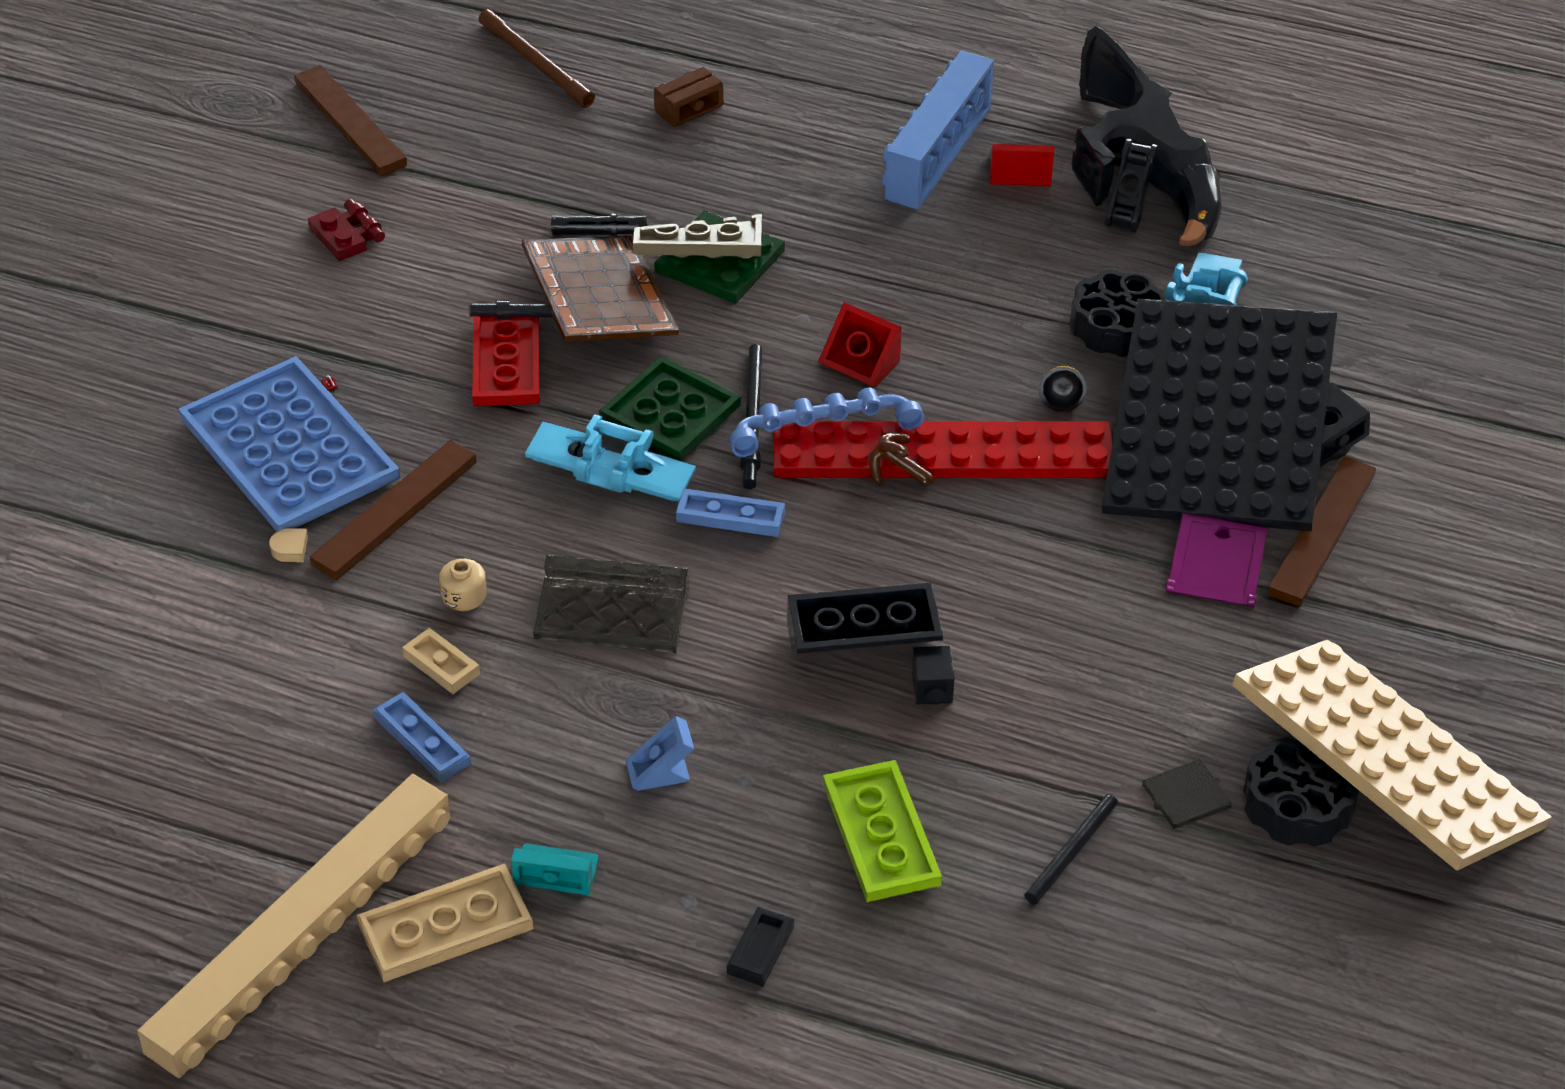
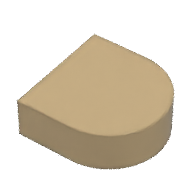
M286 528L275 532L269 540L271 555L281 562H304L308 541L307 529Z

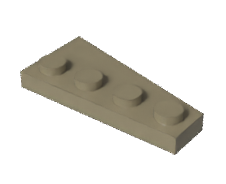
M762 214L751 215V221L737 222L736 217L723 218V224L708 225L704 220L692 221L685 228H679L675 223L634 227L633 254L645 257L674 255L680 258L688 257L689 255H703L709 258H718L720 256L751 258L753 256H761Z

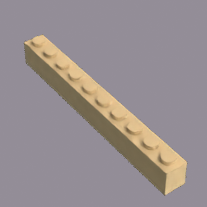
M412 773L137 1030L143 1054L178 1079L190 1068L196 1067L202 1061L205 1054L219 1040H224L228 1037L234 1026L247 1013H251L258 1008L262 999L275 986H279L286 981L290 972L301 961L310 958L318 945L331 933L337 932L350 914L358 907L364 906L374 891L384 882L390 881L395 876L399 867L410 857L416 856L423 845L435 833L441 832L450 820L448 795Z

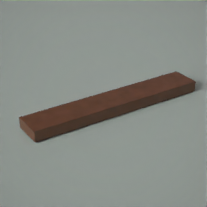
M321 65L294 75L296 85L380 176L407 166V157Z
M449 440L309 556L311 565L333 579L338 580L476 464V454Z
M1343 457L1315 506L1312 532L1301 531L1269 585L1267 595L1301 608L1373 480L1376 471L1375 467Z

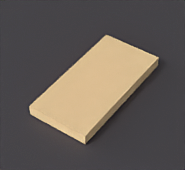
M505 864L356 915L358 925L383 983L534 929L533 920Z

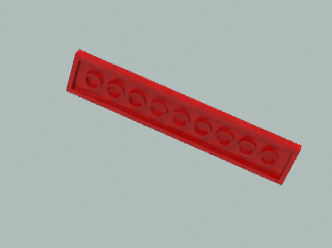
M814 421L811 425L805 427L799 426L797 423L782 425L780 429L773 432L774 478H872L868 463L870 453L878 446L881 436L886 433L896 432L910 436L909 443L898 444L905 445L909 450L908 458L932 473L934 478H1107L1112 438L1109 421H923L921 426L913 430L902 429L897 421ZM885 457L881 458V478H914Z

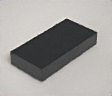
M758 906L727 964V974L764 987L794 928V918Z

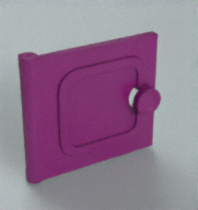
M1182 514L1170 577L1165 584L1166 591L1254 607L1257 603L1256 589L1268 528Z

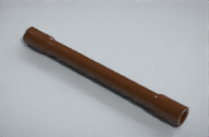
M486 9L481 12L479 16V23L510 45L564 89L567 95L582 107L587 108L593 104L595 94L557 66L510 28L492 10Z

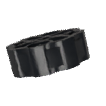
M1118 270L1100 271L1094 277L1084 278L1075 287L1070 317L1071 331L1074 336L1084 341L1085 346L1097 353H1113L1120 357L1128 356L1137 300L1167 301L1163 290L1156 288L1150 278L1139 273L1129 274Z
M1288 737L1271 741L1268 748L1252 756L1247 768L1243 789L1246 797L1245 812L1253 825L1263 828L1269 833L1271 839L1286 845L1307 843L1314 847L1332 842L1333 836L1340 830L1348 829L1359 794V790L1299 740H1293Z

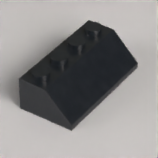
M931 582L788 595L787 627L791 649L797 654L943 641V632Z

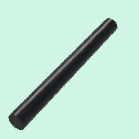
M1106 794L1031 885L1024 894L1025 899L1029 903L1037 904L1109 816L1118 804L1115 796Z

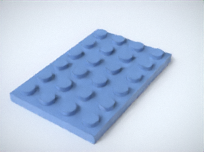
M297 356L178 409L181 421L276 532L286 528H297L400 479V471L397 465Z

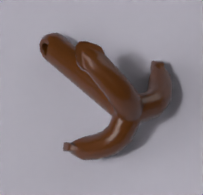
M886 433L880 437L878 446L870 453L868 461L869 470L872 478L879 486L883 485L880 469L882 457L888 459L922 484L930 485L933 483L934 477L932 473L908 458L909 450L907 447L898 444L910 442V436L907 434Z

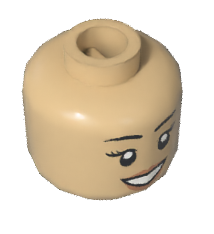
M466 558L456 559L448 562L439 573L440 594L446 606L464 612L473 610L483 603L487 595L485 571L479 563Z

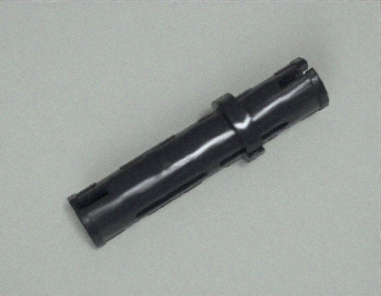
M611 213V216L552 215L551 218L552 236L634 235V227L647 226L646 215L619 216L618 213Z

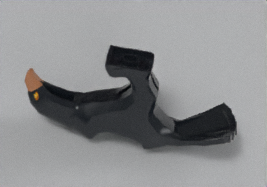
M1096 25L1087 31V37L1082 48L1079 81L1081 100L1107 105L1120 110L1106 112L1100 122L1092 128L1082 127L1077 129L1074 141L1076 143V150H1073L1072 170L1093 200L1095 206H1099L1108 197L1113 180L1114 165H1121V156L1126 139H1132L1133 143L1146 146L1158 145L1157 158L1149 182L1171 197L1172 201L1181 211L1186 228L1183 235L1179 238V244L1182 246L1197 245L1202 240H1207L1213 236L1222 209L1219 185L1220 174L1212 165L1206 141L1202 138L1191 137L1180 128L1169 106V97L1173 93L1150 79L1131 60L1119 44Z

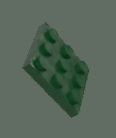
M705 210L694 220H704L708 225L723 224V217ZM762 233L761 256H753L751 258H740L738 256L709 258L703 255H689L688 257L680 258L674 255H661L654 262V268L656 273L737 304L785 251V241Z
M660 356L599 410V415L602 416L604 421L642 432L646 429L653 431L650 447L675 460L681 461L741 406V396Z

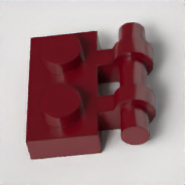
M348 199L344 203V208L347 210L345 213L341 214L335 207L308 218L309 229L338 261L366 251V241L373 239L375 242H381L385 238L381 224L375 218H370L368 210L361 203H356L353 199ZM357 224H360V225H361V226L358 227V228H354V227H353L354 225H357Z

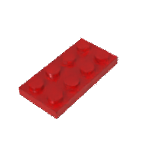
M474 317L473 406L540 404V317H510L509 320H495V317Z

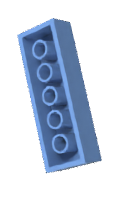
M961 50L953 61H949L944 74L941 77H937L933 89L930 93L924 95L919 108L912 111L907 124L899 128L896 139L892 144L889 143L884 150L883 161L886 162V170L882 178V185L885 186V200L919 210L991 108L993 59Z

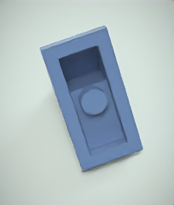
M675 716L625 760L633 789L640 791L689 781L690 777L684 758L694 750L686 720Z

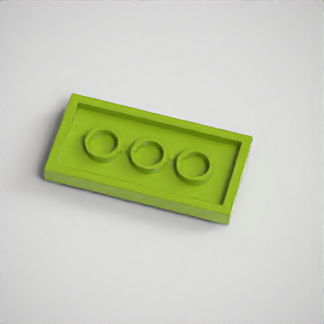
M896 760L823 775L824 790L866 902L941 886L942 875Z

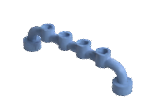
M864 388L858 393L855 400L845 401L842 394L832 393L825 398L823 405L812 406L810 400L800 398L793 402L792 410L780 412L775 404H765L759 409V415L747 417L739 422L731 433L729 442L736 456L746 457L754 454L759 446L754 429L764 428L768 432H774L784 424L797 423L799 426L805 427L811 425L815 419L830 417L833 421H841L848 414L863 412L867 416H873L879 413L881 409L896 408L895 417L899 426L904 430H913L921 426L925 417L920 404L916 401H909L895 394L878 396L875 389Z

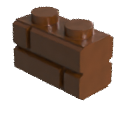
M705 67L687 72L683 76L667 83H662L654 89V109L657 114L663 119L665 118L673 127L724 105L723 83L716 76H712V73Z

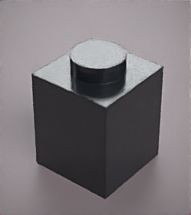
M950 646L913 647L912 676L916 704L953 703L955 677Z

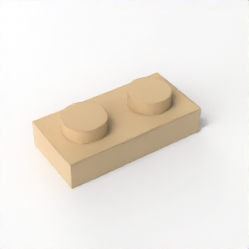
M428 628L402 647L404 658L452 694L480 675L479 664L431 628Z

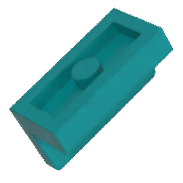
M524 844L522 849L514 848L511 858L512 878L515 885L589 895L599 859L595 853Z

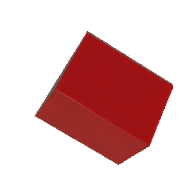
M992 144L990 150V184L1051 186L1055 146Z
M843 302L818 362L876 388L900 362L902 327Z

